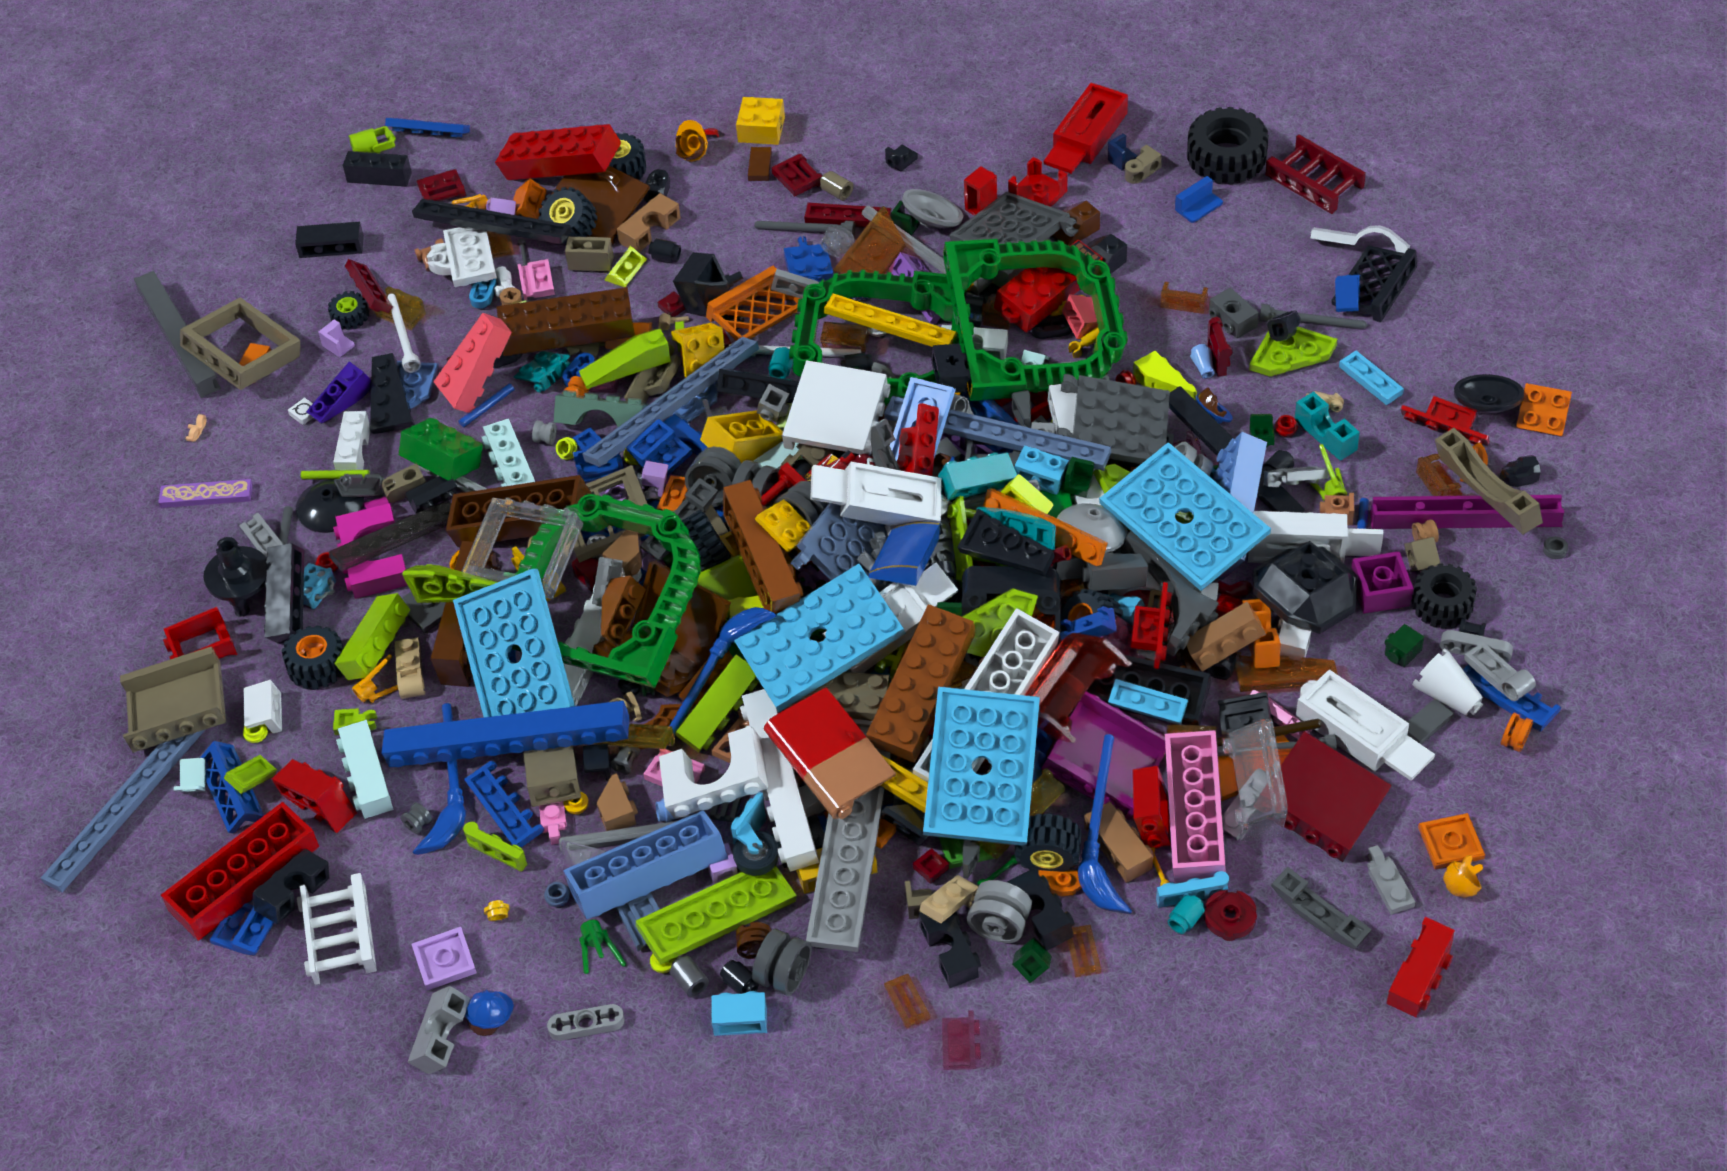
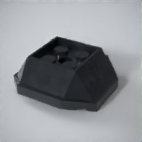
M1311 541L1297 548L1286 549L1253 570V594L1288 624L1309 628L1310 631L1321 634L1352 615L1355 611L1357 575L1325 547H1317Z

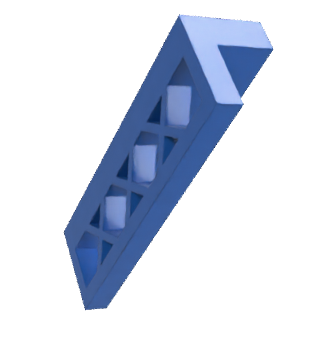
M213 741L200 758L205 759V780L228 833L233 834L245 821L256 822L264 814L253 789L240 794L224 779L226 772L241 765L234 745ZM211 757H213L212 767L210 769L208 761ZM218 773L221 776L219 787L217 785ZM226 791L228 792L227 805L224 802ZM235 809L238 816L233 821L232 816Z

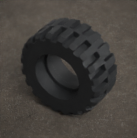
M1219 107L1214 111H1206L1204 115L1201 114L1195 119L1188 131L1187 160L1193 170L1195 169V173L1199 176H1208L1218 184H1222V182L1234 184L1235 181L1242 183L1246 181V178L1251 179L1255 177L1256 173L1261 172L1267 161L1269 138L1267 127L1259 117L1256 118V115L1251 112L1247 113L1245 109L1239 108L1237 110L1234 107L1222 109V107ZM1232 143L1239 146L1226 148L1216 144Z

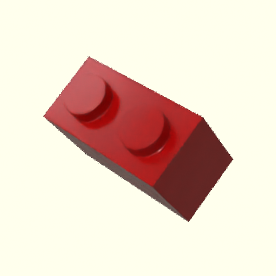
M982 166L964 179L965 210L975 216L997 199V175Z

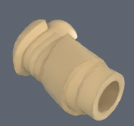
M1314 391L1329 404V409L1333 412L1342 410L1344 400L1338 393L1329 395Z

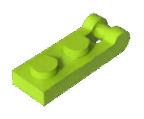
M468 822L464 825L463 831L470 847L521 872L527 866L524 851L515 844L511 846L503 842L499 836L495 834L489 835L479 830L475 822Z

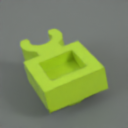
M359 708L335 710L334 734L340 735L338 728L367 720L370 730H375L377 727L375 721L369 720L377 719L376 711L367 710L361 714Z

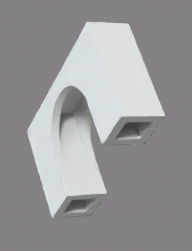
M752 726L728 733L731 751L729 768L720 779L710 784H695L692 760L683 749L659 756L665 808L675 819L686 817L700 810H708L725 802H732L746 795L757 794L759 791L768 788L761 737Z

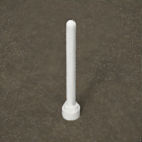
M389 294L387 298L393 306L391 312L404 352L402 365L406 372L413 373L420 369V359L412 352L396 296Z

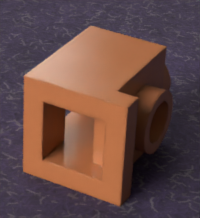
M1349 493V496L1325 495L1324 502H1320L1319 513L1347 514V525H1353L1354 493Z

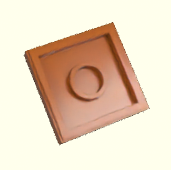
M1468 813L1419 823L1418 829L1434 869L1448 867L1453 861L1462 863L1467 855L1472 856V862L1485 859L1484 850Z

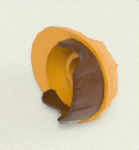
M694 120L684 121L679 126L675 138L676 154L684 160L694 162L700 160L705 155L708 142L701 124Z

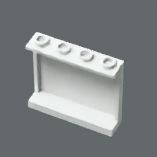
M806 360L782 434L784 448L793 450L795 443H801L845 452L849 450L856 454H871V427L878 423L879 416H883L885 409L884 398H888L890 394V384H887V375Z

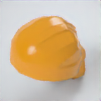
M1467 855L1462 863L1453 861L1444 873V883L1452 895L1468 898L1476 895L1482 889L1476 874L1483 869V866L1481 864L1472 866L1471 855Z

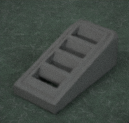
M1029 390L1012 393V409L1019 425L1031 428Z

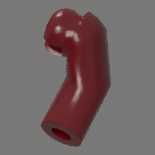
M1221 580L1218 582V593L1238 599L1248 595L1252 590V585L1249 581L1243 580L1232 585Z

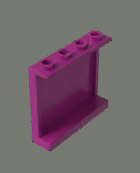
M1085 691L1041 770L1094 800L1104 736L1106 734L1113 735L1114 742L1104 804L1111 802L1116 809L1119 808L1123 812L1125 819L1129 820L1134 814L1133 769L1159 766L1166 752L1165 736L1148 728L1141 721L1124 714L1119 708L1105 703L1098 696Z

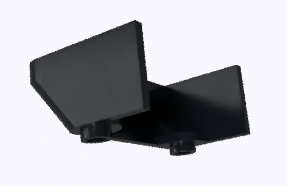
M970 566L963 572L961 617L986 604L987 594H1003L1014 588L1036 594L1038 596L1036 601L1037 609L1043 614L1054 615V629L1060 632V577L1055 569L1049 567L1045 576L1010 566Z

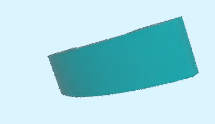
M977 507V509L982 510L990 518L994 517L1001 521L1004 526L1019 531L1020 535L1031 538L1050 550H1055L1056 526L1051 522L1017 511Z

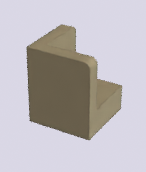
M905 881L909 919L919 918L918 913H921L919 911L921 903L932 895V891L929 888L911 890L910 881Z

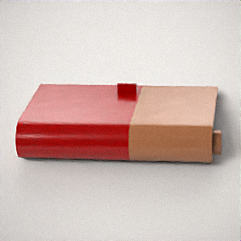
M827 687L773 716L764 725L763 729L833 819H844L849 816L855 799L896 776L894 770Z

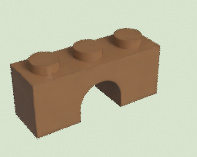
M659 193L617 228L619 243L627 248L631 246L636 251L641 252L652 242L651 226H660L667 230L681 218L679 204Z

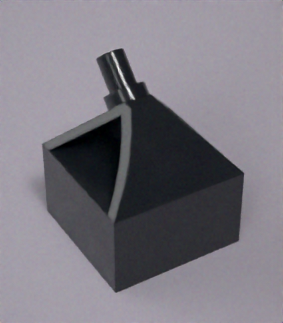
M693 252L673 280V283L687 313L706 315L708 302L728 292L730 287L734 286V283L743 279L740 271L730 276L729 274L724 275L715 254Z

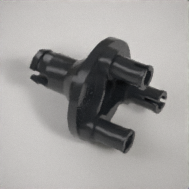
M225 537L217 542V555L209 561L204 570V583L212 596L228 601L233 606L236 616L241 617V611L244 617L250 611L246 602L247 598L266 588V556L255 548L238 546L239 543L232 537Z

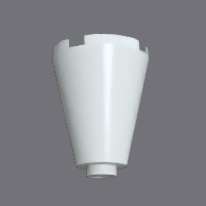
M1443 649L1442 655L1438 653L1420 672V675L1423 676L1419 680L1420 682L1415 679L1412 684L1419 691L1466 716L1469 713L1472 715L1476 714L1483 706V703L1480 702L1483 698L1452 654L1446 649Z

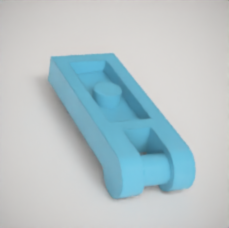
M1218 871L1210 878H1192L1187 882L1177 884L1165 883L1157 887L1156 901L1158 908L1177 905L1185 895H1193L1200 900L1209 899L1210 896L1220 890H1228L1229 876L1226 872Z

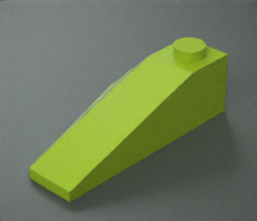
M654 329L635 335L580 370V376L586 388L589 389L671 362L668 342L661 329Z
M432 564L415 565L404 570L402 574L417 603L453 602L457 598L498 583Z

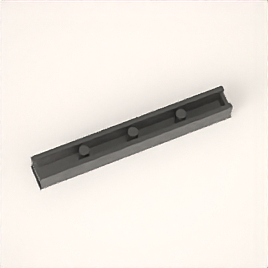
M151 271L133 278L140 296L199 396L203 398L210 393L220 390L221 387L215 379L217 376L214 370L180 346V329L187 325L155 272Z

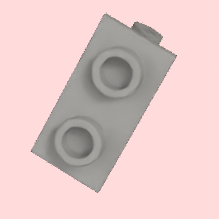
M599 557L592 604L602 606V597L610 580L621 577L623 560Z

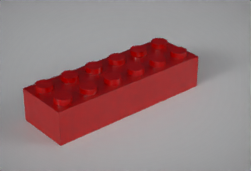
M610 124L512 133L504 148L500 151L495 163L507 180L599 173L606 171L622 142Z
M281 802L161 894L167 910L199 941L215 929L222 920L229 915L231 916L244 904L252 900V893L256 888L269 880L277 870L283 868L293 856L298 855L305 848L313 852L320 846L313 829L284 802Z

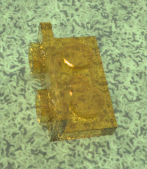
M388 286L385 289L387 297L389 294L396 296L405 328L412 330L426 314L423 300L400 289ZM391 310L389 313L375 311L376 317L395 324Z

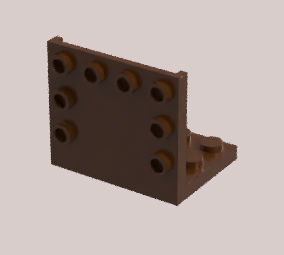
M657 561L649 562L643 584L646 590L637 608L632 629L627 631L622 644L633 637L632 631L638 622L649 619L670 574L671 569ZM699 584L694 588L693 596L686 606L687 609L681 617V622L675 630L678 638L656 687L653 688L667 697L682 691L711 655L709 650L713 647L716 639L719 638L727 619L731 602ZM604 640L593 646L592 654L608 658L611 650L615 647L607 640Z

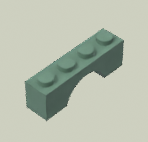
M564 390L562 394L555 396L554 422L576 425L582 422L589 411L602 410L615 420L617 427H620L647 407L648 404L641 403V399L628 398V401H622L619 396L608 395L605 399L598 398V394L585 393V396L576 395V391Z

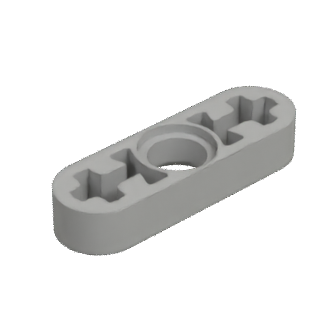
M1454 630L1443 632L1440 642L1442 650L1446 649L1450 653L1465 655L1474 648L1472 645L1477 646L1484 642L1507 663L1511 661L1513 646L1507 641Z
M609 1004L556 1014L548 1020L547 1028L552 1039L562 1041L618 1030L623 1026L625 1018L620 1006ZM610 1014H615V1021L609 1020ZM597 1016L601 1017L602 1024H598ZM584 1018H591L593 1020L592 1025L587 1028L580 1027L579 1022ZM570 1021H573L575 1029L571 1028ZM562 1023V1031H557V1024Z

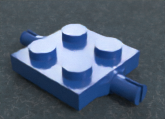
M800 236L798 238V247L784 248V258L789 273L818 282L833 277L834 273L826 244L808 245L806 237L803 236L802 241Z

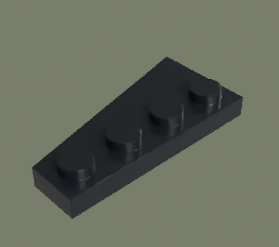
M393 353L372 357L370 431L373 434L409 428L415 425L411 416L410 405L407 402L406 391L401 381L402 378L397 360Z
M977 509L957 547L960 553L1043 576L1046 575L1055 558L1052 550L1031 538L1020 535L1019 531L1004 526L1001 521L994 517L990 518L980 509Z

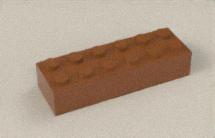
M751 480L723 487V515L764 609L778 614L800 601V597L803 596L801 585L799 582L795 583L793 567L791 563H787L785 560V549L755 520L758 514L767 509L766 506L762 507L760 503L761 495L759 489L753 487Z
M927 605L866 733L867 738L874 747L914 763L916 762L935 722L938 687H951L976 634L974 621L932 605Z

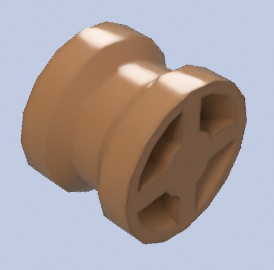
M506 288L500 293L502 305L522 302L521 292L517 288Z
M1427 520L1424 524L1419 522L1412 524V534L1415 541L1434 537L1435 543L1438 542L1439 534L1434 520Z

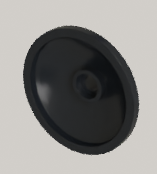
M1479 374L1459 380L1454 386V397L1464 407L1478 413L1498 414L1517 407L1524 399V389L1519 383L1510 378L1492 374Z
M325 479L312 484L304 490L296 503V514L300 523L307 529L319 533L334 532L333 527L337 526L336 516L363 510L365 501L364 497H342L334 479Z

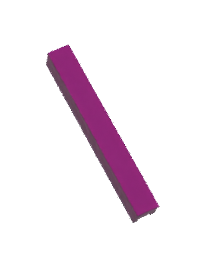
M1530 495L1539 503L1543 523L1536 527L1563 526L1564 509H1562L1561 504L1562 495ZM1481 496L1373 497L1370 510L1372 529H1412L1413 523L1419 522L1424 524L1430 519L1434 520L1437 528H1515Z

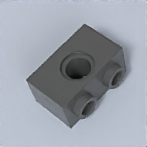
M1231 287L1210 298L1209 315L1211 318L1220 317L1223 328L1227 333H1231L1238 339L1258 327L1259 312Z

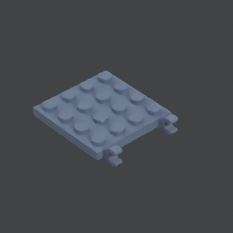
M829 503L796 545L801 552L792 560L791 564L798 570L803 564L805 565L811 560L830 580L860 564L867 576H869V571L857 558L864 551L871 556L874 549L870 544V539L874 538V533L883 531L887 540L888 533L885 525L840 517L841 505Z

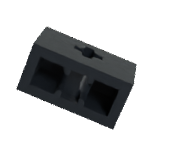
M960 344L933 345L931 363L936 383L956 389L955 393L966 392V386L970 382L971 376L970 370L965 367L967 363L966 354L962 353Z

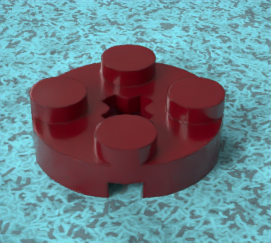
M1220 890L1207 900L1204 920L1212 933L1226 941H1233L1248 935L1253 930L1257 920L1256 905L1252 898L1244 892L1237 890L1234 893L1228 892V890ZM1225 911L1230 913L1235 911V918L1226 917Z

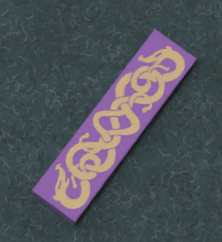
M251 479L163 485L160 488L159 506L160 508L248 502L251 501L253 484Z

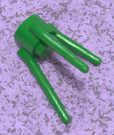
M588 920L581 925L582 937L579 938L582 947V961L585 974L589 972L587 946L595 947L599 958H603L604 954L601 948L603 940L621 966H626V962L609 938L607 930L602 929L598 920Z

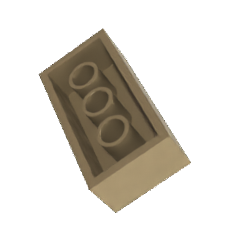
M843 672L784 710L827 687L852 719L873 721L890 685L889 675Z

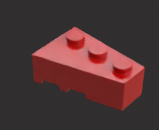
M292 759L272 778L282 796L302 810L309 808L315 812L314 818L319 822L325 819L330 825L331 830L335 833H338L357 814L342 789L344 787L343 783L337 777L327 776L322 770H315L305 762L300 763Z
M1428 917L1424 918L1421 934L1418 940H1413L1411 945L1413 949L1406 961H1403L1390 987L1386 1004L1414 1017H1417L1420 1009L1423 1011L1427 1009L1431 1000V996H1429L1431 989L1437 990L1442 980L1440 975L1442 969L1448 970L1452 962L1453 955L1450 954L1455 932L1454 929Z

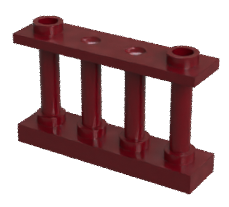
M1298 134L1296 136L1295 151L1283 161L1271 156L1266 161L1265 175L1333 214L1338 208L1340 194L1352 184L1361 190L1364 188L1366 172ZM1302 155L1311 160L1299 171L1290 167ZM1318 165L1327 169L1315 181L1306 176ZM1335 175L1344 179L1333 190L1323 186Z

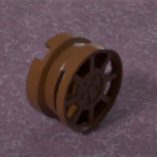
M751 922L748 927H745V925L738 927L736 930L738 955L746 959H754L763 940L772 931V928L761 922Z

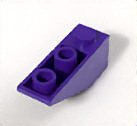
M349 361L306 412L321 424L361 400L371 389V379Z

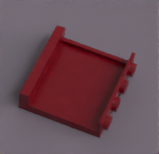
M1304 731L1260 795L1255 807L1264 815L1280 822L1286 829L1302 836L1308 843L1315 844L1326 851L1332 858H1337L1343 862L1392 785Z

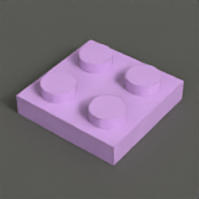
M461 927L412 943L427 991L477 973Z

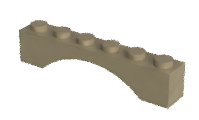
M1455 428L1435 439L1439 459L1522 535L1543 523L1539 503L1525 490L1514 489L1499 479L1482 461L1470 442Z

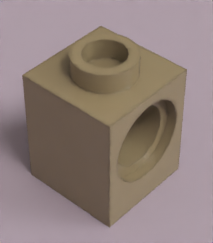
M1434 537L1404 544L1411 571L1419 570L1420 574L1423 569L1427 570L1428 566L1440 564Z

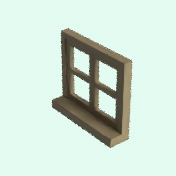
M632 465L586 484L591 494L600 496V492L623 483L629 497L628 500L636 505H648ZM608 526L607 529L610 536L587 546L581 531H578L570 537L579 563L602 554L626 529L614 534L612 526ZM639 533V534H640V537H643V536L646 535V534Z

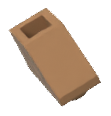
M617 773L611 776L597 801L599 815L606 831L636 825L634 816L638 814L636 805L633 800H628L627 796L630 795L625 781L620 782Z

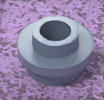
M561 882L549 884L544 893L545 901L553 907L563 906L570 898L569 888ZM555 894H562L559 897H553Z

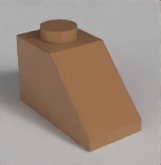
M626 530L602 553L605 558L623 560L621 577L636 575L642 567L640 534Z

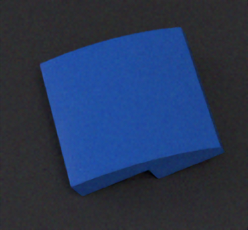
M657 419L626 447L627 451L643 468L646 461L667 464V476L692 455V449L675 436V431L660 419Z
M246 903L234 914L229 915L219 923L210 938V943L242 954L256 955L274 922L254 911L253 905ZM247 911L248 914L246 916L245 922L243 923V925L241 924L239 932L237 933V935L234 936L233 940L230 941L235 931L239 928V923L241 922L245 912Z

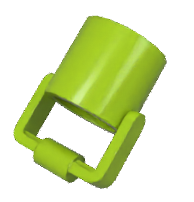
M387 126L377 129L370 128L348 135L354 152L381 153V151L395 147L396 138ZM385 135L388 141L378 144L376 137Z

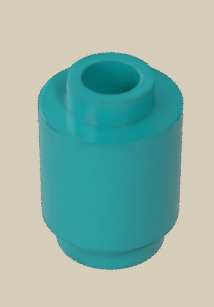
M779 347L774 350L768 367L770 376L780 378L789 376L793 365V359H789V348Z
M1185 895L1169 914L1168 925L1179 934L1190 931L1205 912L1203 902L1196 896Z

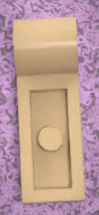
M419 638L395 641L397 684L400 698L405 699L425 695Z
M957 875L924 900L919 911L942 923L963 905L968 908L972 906L978 886Z

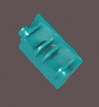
M541 351L535 355V359L529 364L522 366L513 377L534 382V389L539 393L541 391L544 392L551 386V383L554 384L556 380L562 377L563 371L570 364L567 360L570 356Z

